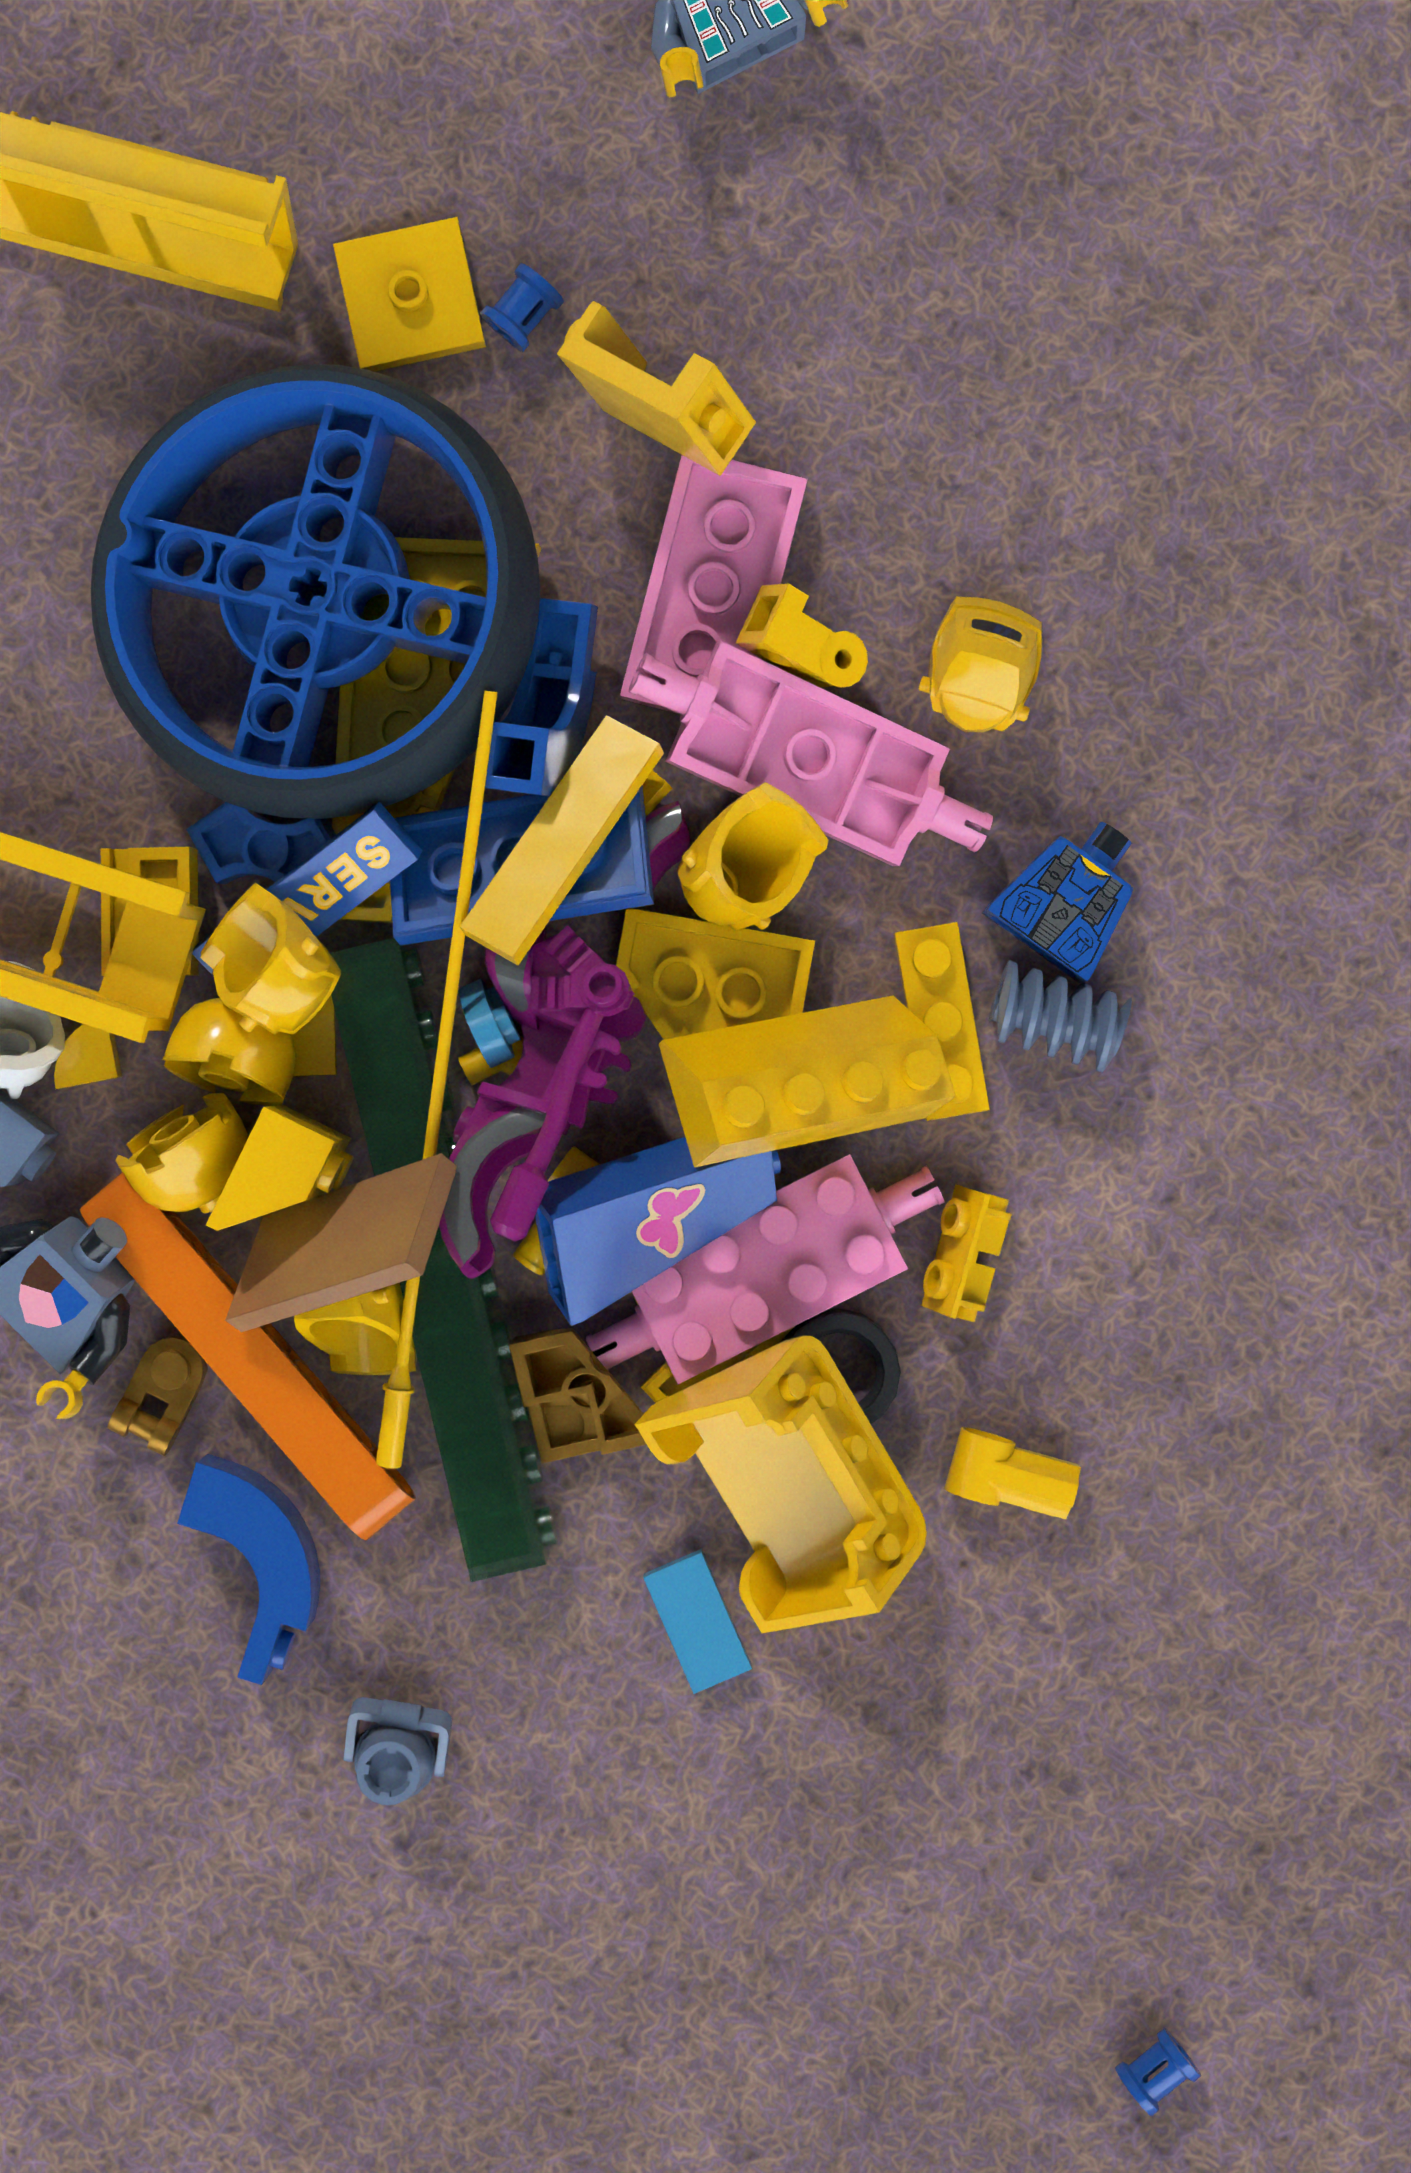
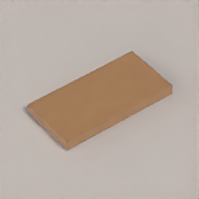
M440 1153L264 1215L225 1321L240 1332H244L422 1276L455 1177L457 1165Z

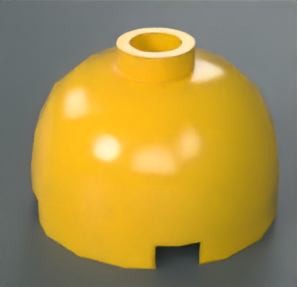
M220 998L197 1003L181 1016L168 1041L162 1059L166 1060L164 1067L169 1072L209 1092L215 1093V1085L229 1090L244 1092L239 1101L249 1104L276 1106L283 1103L293 1078L296 1062L294 1040L290 1034L278 1031L275 1035L259 1025L253 1031L244 1030L239 1023L243 1016L225 1006Z
M211 1093L202 1096L208 1107L193 1115L182 1116L184 1104L163 1115L141 1130L126 1144L132 1153L129 1159L121 1155L117 1156L115 1161L133 1189L145 1202L164 1211L187 1212L199 1208L202 1213L213 1211L249 1137L240 1116L224 1093Z

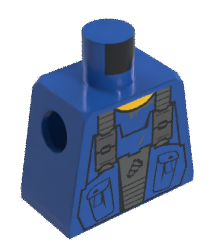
M1104 822L1098 824L1081 849L1066 838L1059 836L987 905L982 914L1076 982H1087L1094 973L1134 889L1129 883L1112 872L1132 843L1121 832Z

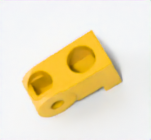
M791 584L761 585L736 640L737 645L768 663L820 688L831 686L837 688L850 687L860 681L866 671L868 657L863 641L856 634L848 631H832L803 613L802 611L809 595Z

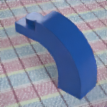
M540 598L534 645L524 676L517 689L509 713L501 722L493 723L485 788L550 796L579 755L589 720L597 672L590 670L598 606L588 603Z
M207 1454L195 1464L177 1524L228 1541L246 1557L252 1566L258 1582L259 1606L237 1678L262 1685L272 1672L273 1667L283 1670L286 1665L295 1637L294 1632L285 1630L286 1625L306 1631L315 1619L320 1594L318 1555L311 1533L300 1512L275 1484L246 1466Z

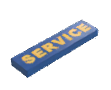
M378 802L266 890L288 905L317 937L418 860L423 850L386 808ZM212 931L197 943L193 950V955L214 977L213 969L200 958L203 947L214 932Z

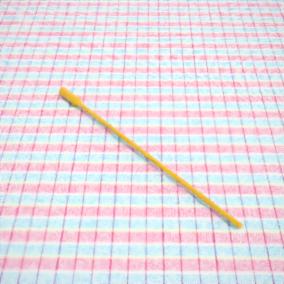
M485 690L423 1159L434 1156L437 1153L465 934L461 930L460 925L469 912L498 692ZM420 1276L406 1280L396 1363L388 1382L384 1383L382 1387L385 1390L376 1465L384 1468L395 1469L402 1466L411 1394L415 1392V1388L411 1386L408 1364Z

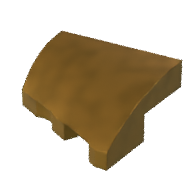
M573 1328L548 1330L513 1338L509 1344L523 1405L528 1407L542 1464L596 1451H601V1455L647 1445L634 1425L644 1413Z

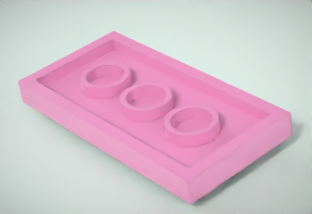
M681 455L620 693L621 699L677 713L638 694L629 693L633 677L637 678L638 675L649 678L636 672L641 659L646 653L653 656L654 659L696 679L700 674H703L715 644L720 641L762 660V658L737 645L736 640L761 585L782 583L808 479L731 460L722 475L719 476Z

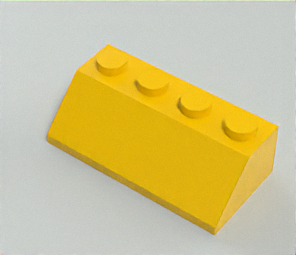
M894 995L664 1039L659 1043L694 1168L924 1119L956 1097L937 1034Z

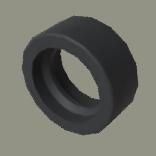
M838 1308L826 1310L796 1325L786 1340L800 1336H813L816 1339H820L825 1335L843 1333L853 1335L866 1343L874 1355L877 1371L873 1387L868 1395L858 1403L870 1424L881 1418L897 1396L901 1370L896 1348L880 1325L860 1312Z

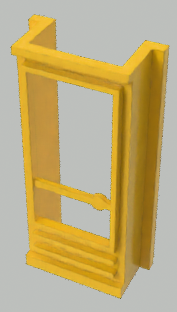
M11 111L10 114L0 112V239L269 310L281 311L283 292L298 246L286 177L276 175L273 184L269 183L267 177L51 121L50 125L40 123L37 117L32 116L31 120L21 118L15 111Z
M0 832V860L71 883L51 950L43 957L44 973L0 959V996L139 1043H145L148 1031H169L206 909L188 904L189 892ZM82 886L126 900L99 991L54 977L56 970L61 968L64 962L61 953Z

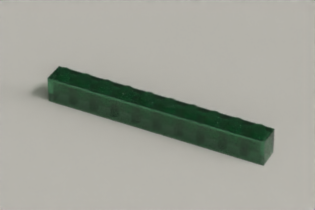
M394 938L330 953L341 969V976L331 996L374 1176L423 1159L434 1075V1063L430 1050L437 1048L439 1037L432 1011L421 1012L415 987L425 985V976L417 948L406 950V945L400 946ZM447 1075L436 1155L442 1153L449 1159L457 1143L453 1142V1136L450 1135L445 1114L446 1111L455 1109L453 1093ZM438 1227L424 1274L420 1276L412 1337L470 1581L475 1582L546 1565L550 1555L548 1546L558 1544L552 1511L549 1506L539 1508L534 1484L543 1482V1474L536 1446L533 1444L524 1447L519 1422L528 1420L527 1407L523 1405L519 1384L509 1383L504 1360L512 1358L509 1347L511 1337L505 1320L495 1323L489 1298L499 1296L494 1267L492 1265L480 1276L473 1279L465 1276L451 1257L442 1238L440 1227ZM406 1281L400 1282L403 1299L405 1295Z

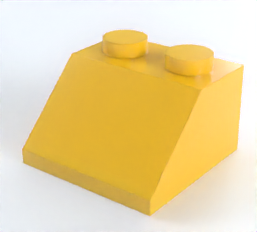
M285 1105L263 1107L206 1226L219 1231L316 1198L325 1192L329 1193L332 1188L337 1190L346 1177L354 1158L353 1155L345 1152L351 1138Z

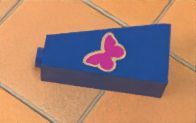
M683 1137L548 1181V1188L536 1212L535 1219L548 1293L569 1324L572 1326L587 1320L776 1202L777 1194L774 1175L780 1173L781 1170L777 1150L694 1168L686 1138Z

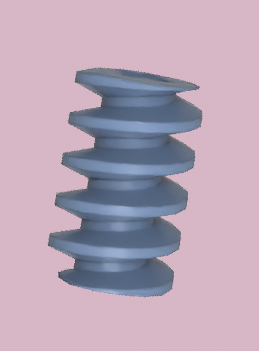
M1009 960L997 986L989 1015V1023L991 1021L997 1022L998 1042L1001 1043L1006 1042L1015 1028L1021 1029L1023 1049L1028 1051L1040 1035L1045 1036L1047 1056L1051 1058L1055 1057L1064 1043L1071 1044L1072 1064L1079 1065L1089 1050L1095 1051L1096 1071L1103 1073L1120 1047L1130 1015L1132 997L1124 1003L1119 1011L1117 995L1110 990L1104 991L1093 1004L1092 986L1084 982L1079 984L1071 996L1068 997L1067 979L1060 975L1053 978L1044 990L1042 971L1034 967L1020 983L1018 964Z

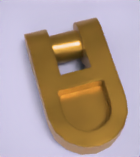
M165 1337L147 1349L107 1426V1429L123 1437H126L130 1432L148 1441L147 1448L164 1457L172 1448L204 1383L207 1373V1363L185 1337ZM149 1394L169 1403L161 1419L141 1410Z

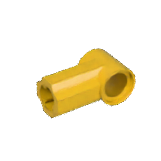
M961 1427L944 1487L946 1491L983 1504L998 1506L1001 1501L1049 1516L1067 1519L1069 1511L1074 1505L1079 1487L1081 1467L1078 1464L1015 1447L1016 1443L1014 1441L992 1433Z

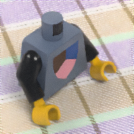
M72 1216L55 1227L43 1219L0 1227V1315L60 1375L69 1368L72 1370L64 1381L52 1380L47 1382L37 1393L36 1403L38 1406H43L51 1399V1396L57 1389L62 1388L67 1392L68 1404L56 1419H67L80 1411L83 1405L81 1389L86 1383L94 1385L127 1344L130 1304L126 1299V1295L134 1283V1278L115 1257L126 1245L127 1236L116 1222L108 1218L101 1217L96 1219L89 1228L78 1218Z

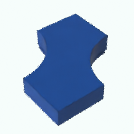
M228 802L223 803L186 829L212 877L218 884H228L235 879L248 875H260L276 882L336 835L327 818H306L294 824L280 825L266 819L258 812Z

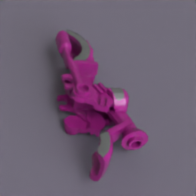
M679 800L664 805L646 816L653 891L664 874L673 865L682 860L683 854L692 845L689 829ZM546 925L519 966L485 948V964L490 979L509 1014L522 1026L524 1040L522 1056L513 1073L499 1086L482 1082L477 1092L479 1098L475 1107L468 1106L462 1112L454 1130L453 1142L457 1144L449 1160L457 1165L439 1227L451 1257L462 1273L471 1279L480 1276L494 1263L496 1250L488 1230L487 1207L490 1194L497 1180L509 1166L520 1158L528 1156L524 1163L513 1167L490 1218L493 1231L497 1235L515 1242L526 1237L549 1183L545 1172L562 1134L567 1135L571 1124L582 1129L586 1119L588 1101L603 1104H613L617 1101V1092L604 1088L608 1079L602 1072L612 1066L618 1067L625 1072L631 1070V1061L627 1055L621 1053L620 1042L636 1038L644 1028L647 1019L639 999L634 996L635 994L625 972L616 965L606 964L568 925L560 933L546 939Z

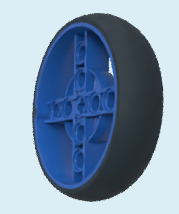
M308 364L275 368L251 374L214 389L175 414L144 445L120 479L107 506L98 533L92 564L91 610L97 651L114 696L135 730L165 763L180 776L203 791L230 804L254 812L288 818L324 819L365 813L378 802L386 807L403 801L430 787L453 771L477 749L484 690L498 692L494 722H499L510 705L524 676L533 649L539 617V564L532 527L523 500L509 472L494 450L463 418L422 390L387 375L367 369L342 365ZM319 425L301 496L287 498L264 508L246 522L235 537L174 523L189 498L200 485L222 464L240 451L284 431ZM396 436L419 447L438 462L466 497L477 519L486 555V597L410 580L407 563L397 540L384 523L375 516ZM361 456L360 466L353 476L346 479H336L337 468L345 458ZM333 518H344V528L341 534L333 541L320 542V531L323 525ZM203 551L204 562L201 568L195 574L184 576L183 565L186 558L194 552ZM265 565V577L262 583L253 590L244 591L243 579L246 573L252 567ZM321 584H323L327 588L324 597L314 596L311 603L305 599L308 590H319ZM153 588L220 604L221 614L233 644L244 659L255 668L233 750L209 736L191 720L173 695L162 673L152 632L151 608ZM379 594H388L389 607L386 613L379 619L365 621L364 608L367 602ZM450 609L452 618L449 627L439 635L427 636L425 633V623L428 617L434 611ZM309 642L310 655L307 661L301 667L288 669L287 655L290 649L298 643ZM395 647L466 664L450 691L434 710L396 741L373 753L351 761L327 766L308 767L329 688L342 686L364 677L376 669ZM292 704L294 711L290 725L280 732H272L270 720L273 712L279 706Z

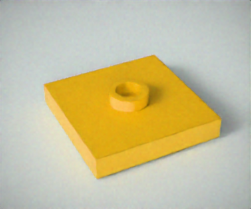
M458 217L333 244L360 369L375 372L486 347Z

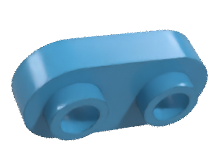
M480 978L459 988L458 993L465 1019L489 1067L493 1068L514 1058L512 1044L521 1040L512 1020V1016L507 1011L495 987L493 986L488 989L483 979Z

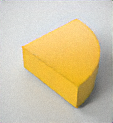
M85 1024L78 1027L67 1038L65 1049L55 1064V1089H64L122 1077L115 1035Z

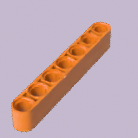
M123 1172L80 1208V1213L89 1227L96 1219L102 1217L116 1222L124 1230L127 1236V1243L115 1256L117 1260L336 1514L358 1537L363 1540L370 1539L416 1499L413 1489L396 1468H384L376 1465L378 1447L271 1323L240 1332L225 1321L238 1285L175 1212L160 1210L145 1202L133 1189Z

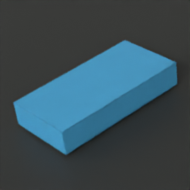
M702 1548L644 1573L643 1579L693 1694L752 1669L751 1661Z

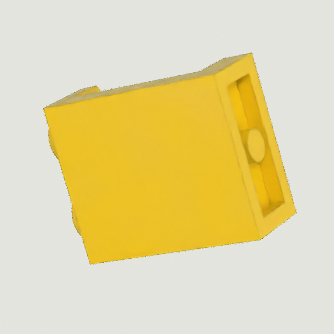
M592 301L581 318L577 319L570 326L565 336V341L557 352L560 359L604 412L719 476L722 475L756 424V421L717 366L696 353H693L672 386L644 372L647 367V361L606 307L595 301Z

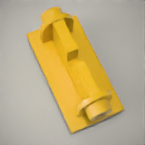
M955 1184L952 1198L945 1205L941 1215L942 1233L935 1258L927 1267L924 1275V1297L921 1306L953 1319L960 1318L975 1322L978 1311H985L986 1301L996 1268L976 1263L979 1251L996 1256L1000 1255L1009 1220H1011L1012 1216L1011 1213L1006 1212L1009 1203L1008 1199Z

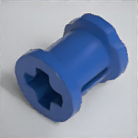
M520 263L514 271L517 279L494 307L486 305L480 314L483 320L513 347L524 352L529 346L528 335L551 308L558 310L564 303V299L540 274L526 264Z
M1165 2027L1157 2033L1158 2041L1132 2063L1127 2064L1122 2061L1115 2067L1118 2076L1126 2088L1150 2116L1159 2111L1158 2102L1186 2079L1195 2082L1201 2077V2073L1192 2059ZM1168 2061V2066L1148 2082V2077Z

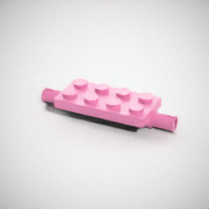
M722 641L715 644L703 674H700L697 679L654 659L653 656L647 653L641 659L636 672L649 678L638 675L637 678L633 677L629 693L638 694L679 713L680 722H682L665 762L739 796L766 782L783 791L802 805L814 818L826 836L891 866H900L907 848L918 832L924 833L928 829L966 846L967 849L973 852H977L985 842L987 836L971 828L981 831L982 828L990 830L993 816L945 795V788L939 785L940 771L949 753V748Z
M849 1154L777 1190L776 1202L633 1290L632 1293L638 1305L634 1306L636 1313L593 1335H587L586 1341L592 1352H595L615 1341L617 1342L616 1348L597 1357L608 1371L610 1368L654 1347L656 1352L662 1351L677 1384H680L907 1270L908 1267L891 1236L896 1233L893 1226L937 1204L945 1203L938 1186L917 1197L912 1196V1192L934 1181L927 1166L920 1168V1171L878 1192L873 1187L868 1189Z

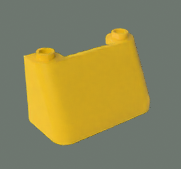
M800 1336L782 1341L653 1404L634 1424L650 1451L659 1461L665 1464H678L687 1461L696 1454L755 1551L741 1571L739 1593L761 1633L879 1613L925 1547L927 1531L920 1507L828 1350L820 1340L813 1336Z

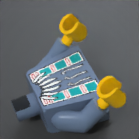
M658 0L654 6L651 50L661 69L666 95L669 98L675 97L674 85L683 80H691L697 94L804 40L806 14L803 8L809 11L814 25L820 27L827 22L823 7L830 4H838L842 9L848 7L847 0Z

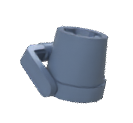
M366 1697L356 1699L352 1704L347 1721L343 1760L354 1762L357 1783L362 1793L378 1804L396 1805L420 1793L430 1782L433 1772L434 1776L444 1777L449 1751L452 1717L446 1711L426 1708L418 1704ZM360 1720L373 1722L362 1733L358 1741ZM430 1731L439 1734L438 1748Z

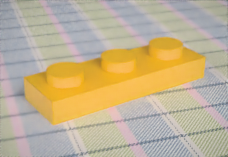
M958 922L895 932L893 935L905 1005L937 1034L956 1093L955 1098L926 1117L925 1121L990 1110Z

